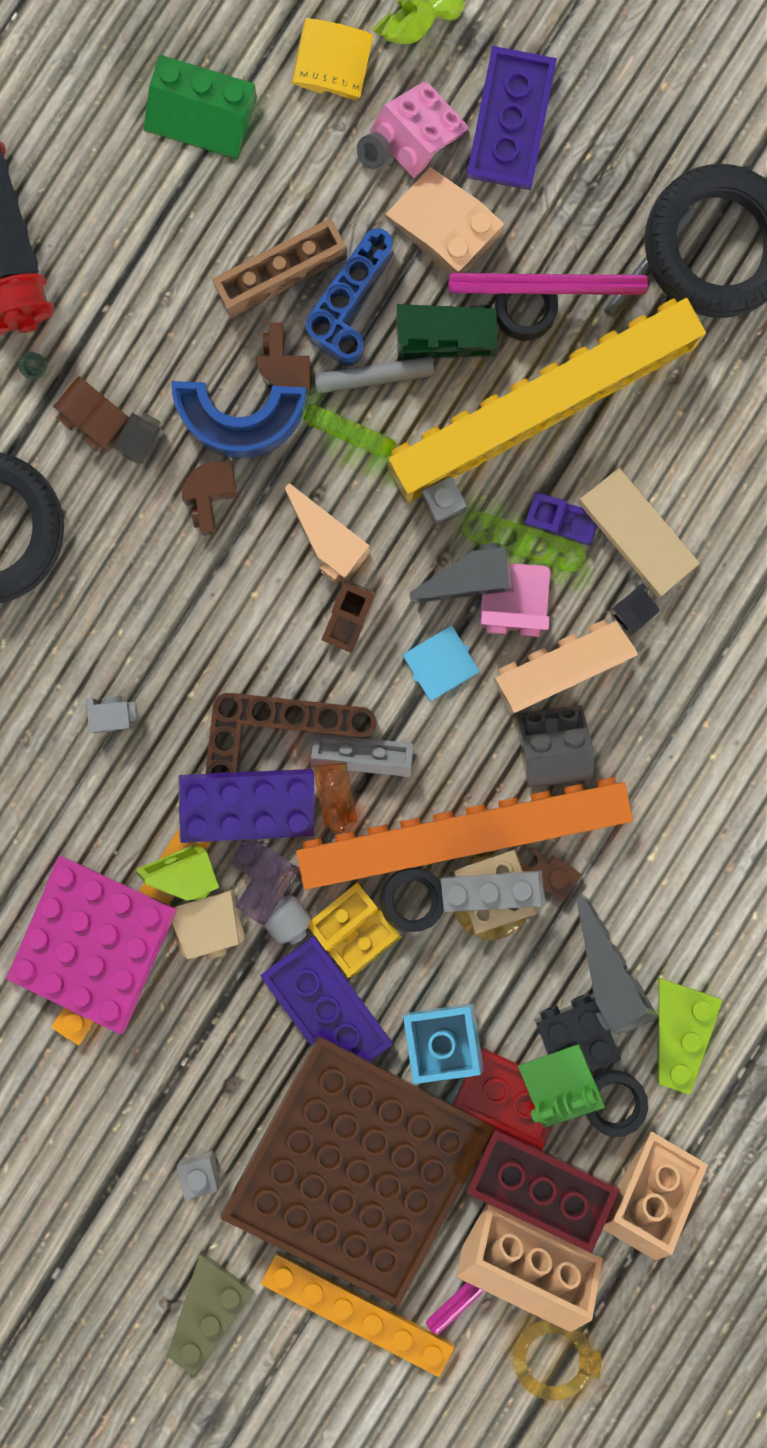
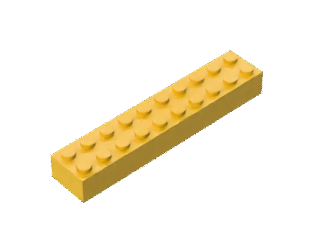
M674 298L665 302L657 308V314L649 318L645 314L637 317L628 324L629 328L618 334L614 330L598 340L600 344L588 350L585 346L569 355L570 360L560 366H558L557 362L543 368L539 372L541 376L531 382L527 378L520 380L509 388L511 392L499 398L498 394H495L482 401L479 410L471 414L468 410L463 411L450 420L451 425L441 430L438 426L424 432L421 435L422 440L410 446L409 442H406L391 451L393 456L388 458V471L406 504L421 497L422 490L451 476L455 479L694 350L705 336L706 331L689 300L685 298L677 302Z

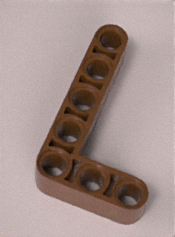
M223 693L215 699L212 708L205 774L213 773L219 765L227 766L230 773L239 772L244 725L364 738L375 731L376 717L368 708ZM227 699H233L238 704L237 713L230 718L224 717L221 713V704ZM259 703H267L271 707V715L265 721H258L254 717V708ZM293 706L301 707L304 710V720L298 725H292L286 719L287 711ZM325 710H333L338 715L337 724L332 728H324L319 723L320 714ZM359 713L367 714L371 719V726L365 732H358L352 726L354 716ZM223 732H230L234 737V745L228 751H222L217 745V738Z

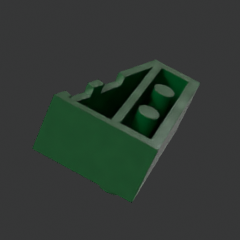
M397 304L398 360L432 356V359L496 356L498 350L496 309H489L487 305L454 307Z

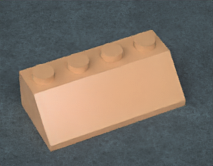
M606 619L587 627L590 633L579 639L576 633L559 640L560 648L549 653L546 648H542L528 655L530 661L518 667L516 662H512L498 669L497 671L500 676L494 678L493 681L509 715L637 656L636 649L617 621L608 625Z
M486 1204L462 1246L456 1277L572 1332L592 1321L603 1258L490 1204Z

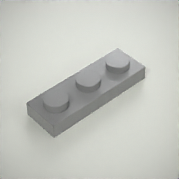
M314 733L310 767L410 777L413 743Z
M542 870L441 878L444 912L545 905Z

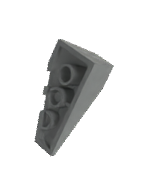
M583 894L577 896L576 900L595 1002L600 1010L596 1013L600 1024L605 1031L610 1029L612 1033L620 1035L659 1018L639 981L625 971L628 968L626 960L614 944L611 946L609 942L611 936L589 898Z

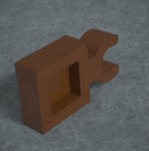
M530 848L528 851L535 855L536 864L528 867L520 862L522 870H542L544 890L564 902L582 874L555 856H552L549 862L546 863L540 851Z

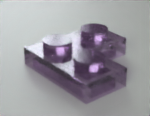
M247 839L243 841L231 861V864L252 877L235 907L257 923L265 926L299 867L259 840Z

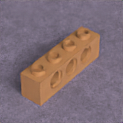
M329 218L213 278L212 281L230 318H233L347 259V247L332 218Z

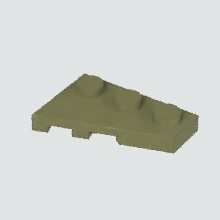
M202 1251L199 1254L167 1355L193 1376L200 1369L255 1291Z

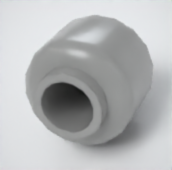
M283 893L278 894L264 904L262 907L261 923L274 941L279 944L288 942L296 944L305 938L308 933L306 929L310 924V915L295 896H285Z

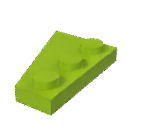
M658 977L657 1083L691 1095L723 1000Z

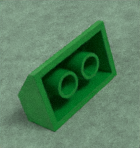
M159 54L149 85L144 131L238 160L257 101L255 83Z

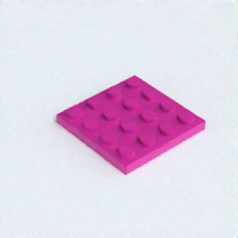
M58 856L6 979L118 1034H124L177 908L69 858Z

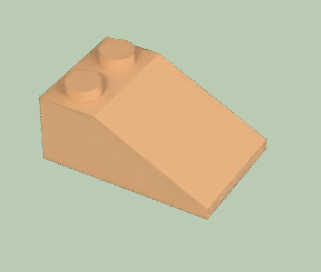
M431 167L385 214L398 229L448 275L451 273H467L502 236L504 223L478 199Z
M288 483L285 487L286 494L321 565L319 568L321 573L334 584H337L339 580L343 583L345 580H350L370 555V545Z
M649 1132L618 1184L620 1190L603 1230L654 1260L672 1255L708 1164L654 1132Z

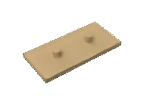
M620 468L577 501L658 598L700 564Z

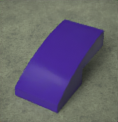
M537 492L534 494L525 522L526 525L590 547L598 527L582 507L568 504L566 500Z

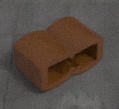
M80 376L75 379L53 406L59 412L56 419L71 431L75 426L84 433L81 439L96 452L101 447L108 453L133 423L124 412Z

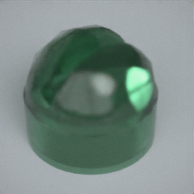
M27 352L19 360V370L26 378L38 379L47 371L46 359L40 353ZM28 360L40 364L41 369L38 370L35 367L27 365Z

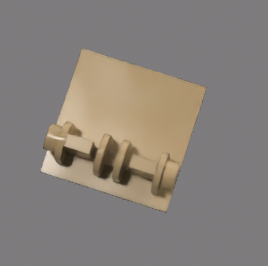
M515 850L454 870L455 876L523 872ZM536 907L468 911L476 934L538 914Z

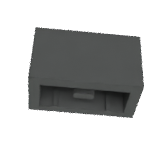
M582 705L517 713L522 761L528 788L594 779V750Z

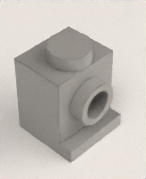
M122 696L102 698V704H98L97 699H86L90 733L134 729L133 722L138 721L136 701L122 702Z

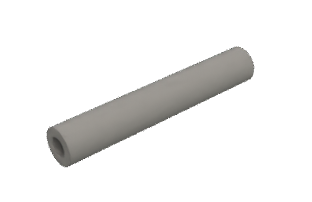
M432 356L318 373L314 374L317 394L431 377L434 376Z

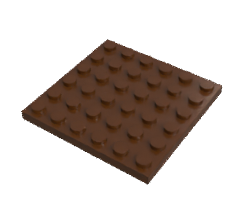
M317 1035L220 1214L221 1220L398 1307L494 1127L446 1100Z

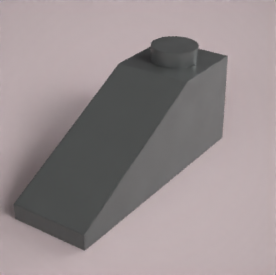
M500 543L483 544L480 546L481 550L471 551L411 591L410 600L415 603L514 591L510 552L506 547H501Z

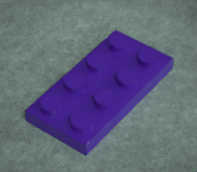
M492 46L467 178L531 190L557 58Z
M313 769L178 775L180 843L314 836Z
M314 935L260 975L311 1046L317 1035H320L371 1061L393 1045L390 1037Z

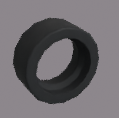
M512 294L497 295L495 301L497 323L500 329L509 337L519 341H532L544 336L552 327L558 312L557 294H540L544 299L546 311L544 317L532 326H521L510 319L507 312V302Z
M408 868L393 874L384 883L380 893V909L385 920L393 928L403 932H420L434 926L444 912L441 882L431 872L421 868ZM406 881H418L424 884L431 894L429 912L418 920L403 918L394 906L395 891Z
M606 1070L595 1075L593 1078L599 1092L603 1087L617 1083L630 1089L635 1098V1107L628 1119L618 1123L604 1120L598 1111L588 1113L586 1116L591 1125L600 1133L611 1137L627 1136L635 1132L644 1123L648 1112V1097L643 1086L631 1074L620 1070Z

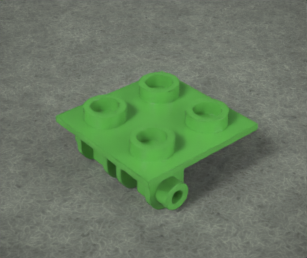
M579 1044L518 1065L535 1106V1109L531 1110L532 1119L535 1123L540 1122L543 1128L605 1108Z

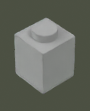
M452 476L422 490V500L435 526L466 511L467 505Z
M214 1151L181 1158L177 1165V1170L185 1200L218 1192L221 1179Z

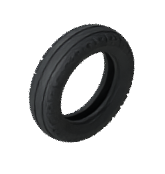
M710 164L683 173L661 192L647 220L645 252L655 281L670 299L675 298L679 302L687 298L696 314L713 318L740 316L759 308L767 302L766 178L741 166ZM706 198H726L739 203L754 216L763 236V255L760 265L752 277L734 285H716L702 280L686 266L678 249L677 228L683 212L693 203Z
M0 452V483L19 492L26 501L32 517V535L26 551L13 565L0 571V603L30 592L52 570L63 543L64 520L58 497L46 478L27 462Z

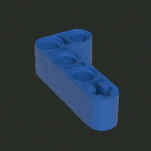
M381 228L372 229L363 237L306 320L309 341L346 366L357 364L363 356V340L361 335L346 323L392 257L393 240L391 235ZM380 243L383 244L384 251L378 249L372 256V245L377 247ZM363 269L368 273V276L364 280L356 281L350 277V274L353 270ZM336 296H345L349 300V303L343 308H337L331 304L332 299ZM319 322L327 323L330 326L329 332L324 335H317L312 329ZM345 341H352L357 345V350L354 353L345 354L339 347Z

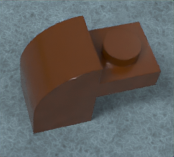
M269 323V333H263L264 353H269V356H256L258 369L263 381L270 389H272V386L306 387L307 395L311 396L310 356H284L283 323Z
M231 460L203 464L194 469L184 483L182 501L185 505H197V508H191L194 528L200 527V531L204 536L217 534L212 501L238 497Z
M345 580L321 640L352 653L369 617L377 593L349 580Z

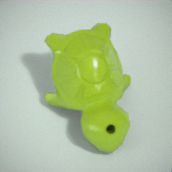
M398 0L397 3L402 8L395 15L389 13L374 26L373 31L378 36H383L386 41L403 45L415 43L425 36L428 29L434 24L435 19L447 21L458 19L465 6V0Z

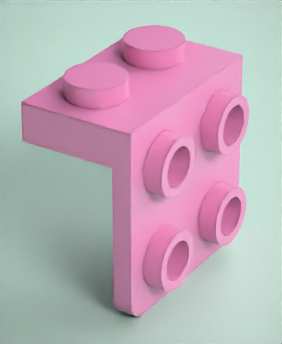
M422 82L385 104L370 132L382 134L390 145L392 156L413 178H416L423 173L435 152L464 135L468 126L430 84Z
M511 563L514 591L482 595L479 627L487 628L486 633L506 635L507 630L520 631V636L538 638L540 633H545L549 629L550 616H547L550 569L546 566Z

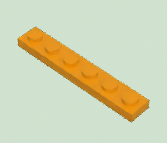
M276 1251L261 1280V1285L437 1377H440L455 1348L453 1342L435 1335L430 1330Z

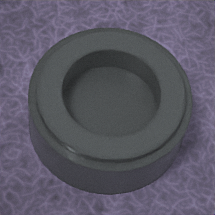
M372 132L363 136L357 144L358 157L366 167L375 169L388 162L391 149L387 139L382 134Z

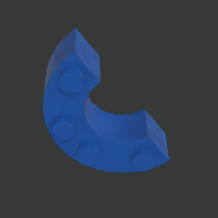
M172 381V395L175 407L187 430L204 447L220 455L233 458L256 457L281 446L298 428L307 405L308 395L306 387L272 386L270 397L262 409L250 416L233 417L223 414L213 406L205 382Z

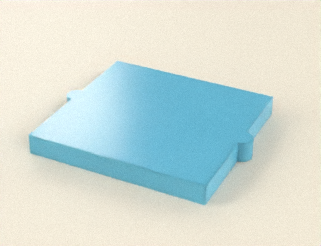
M452 625L402 654L414 674L413 680L419 682L429 701L436 699L480 672L468 653L469 646H464Z

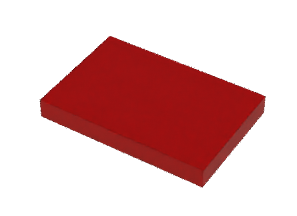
M480 1046L484 1071L481 1075L464 1077L452 1104L492 1125L494 1128L543 1150L554 1125L543 1128L540 1122L535 1123L533 1121L531 1110H534L535 1106L518 1068L520 1064Z

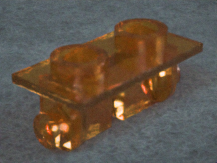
M337 763L313 766L324 825H328V828L332 829L334 834L343 833L348 823L357 822L347 764Z

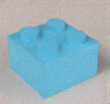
M474 1003L408 1012L403 1016L413 1084L482 1074L484 1068Z

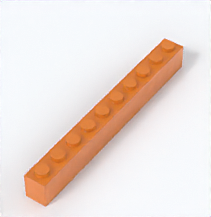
M615 777L596 780L597 787L584 789L583 784L563 787L564 794L551 796L550 790L530 794L531 801L518 803V798L514 797L498 801V808L486 810L485 804L466 807V814L453 817L452 811L433 814L434 821L420 823V818L400 821L401 828L388 830L387 824L367 828L368 835L355 837L354 831L335 835L336 841L323 844L322 838L303 841V848L296 850L303 888L307 890L633 822L625 782L616 783Z

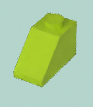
M198 843L136 869L137 875L146 885L187 901L204 899L210 895V891L219 888L208 854Z

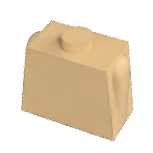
M234 889L213 894L201 900H193L173 906L177 908V911L171 923L180 953L187 960L201 955H206L207 960L226 955L225 948L239 945L245 940V932L236 904Z

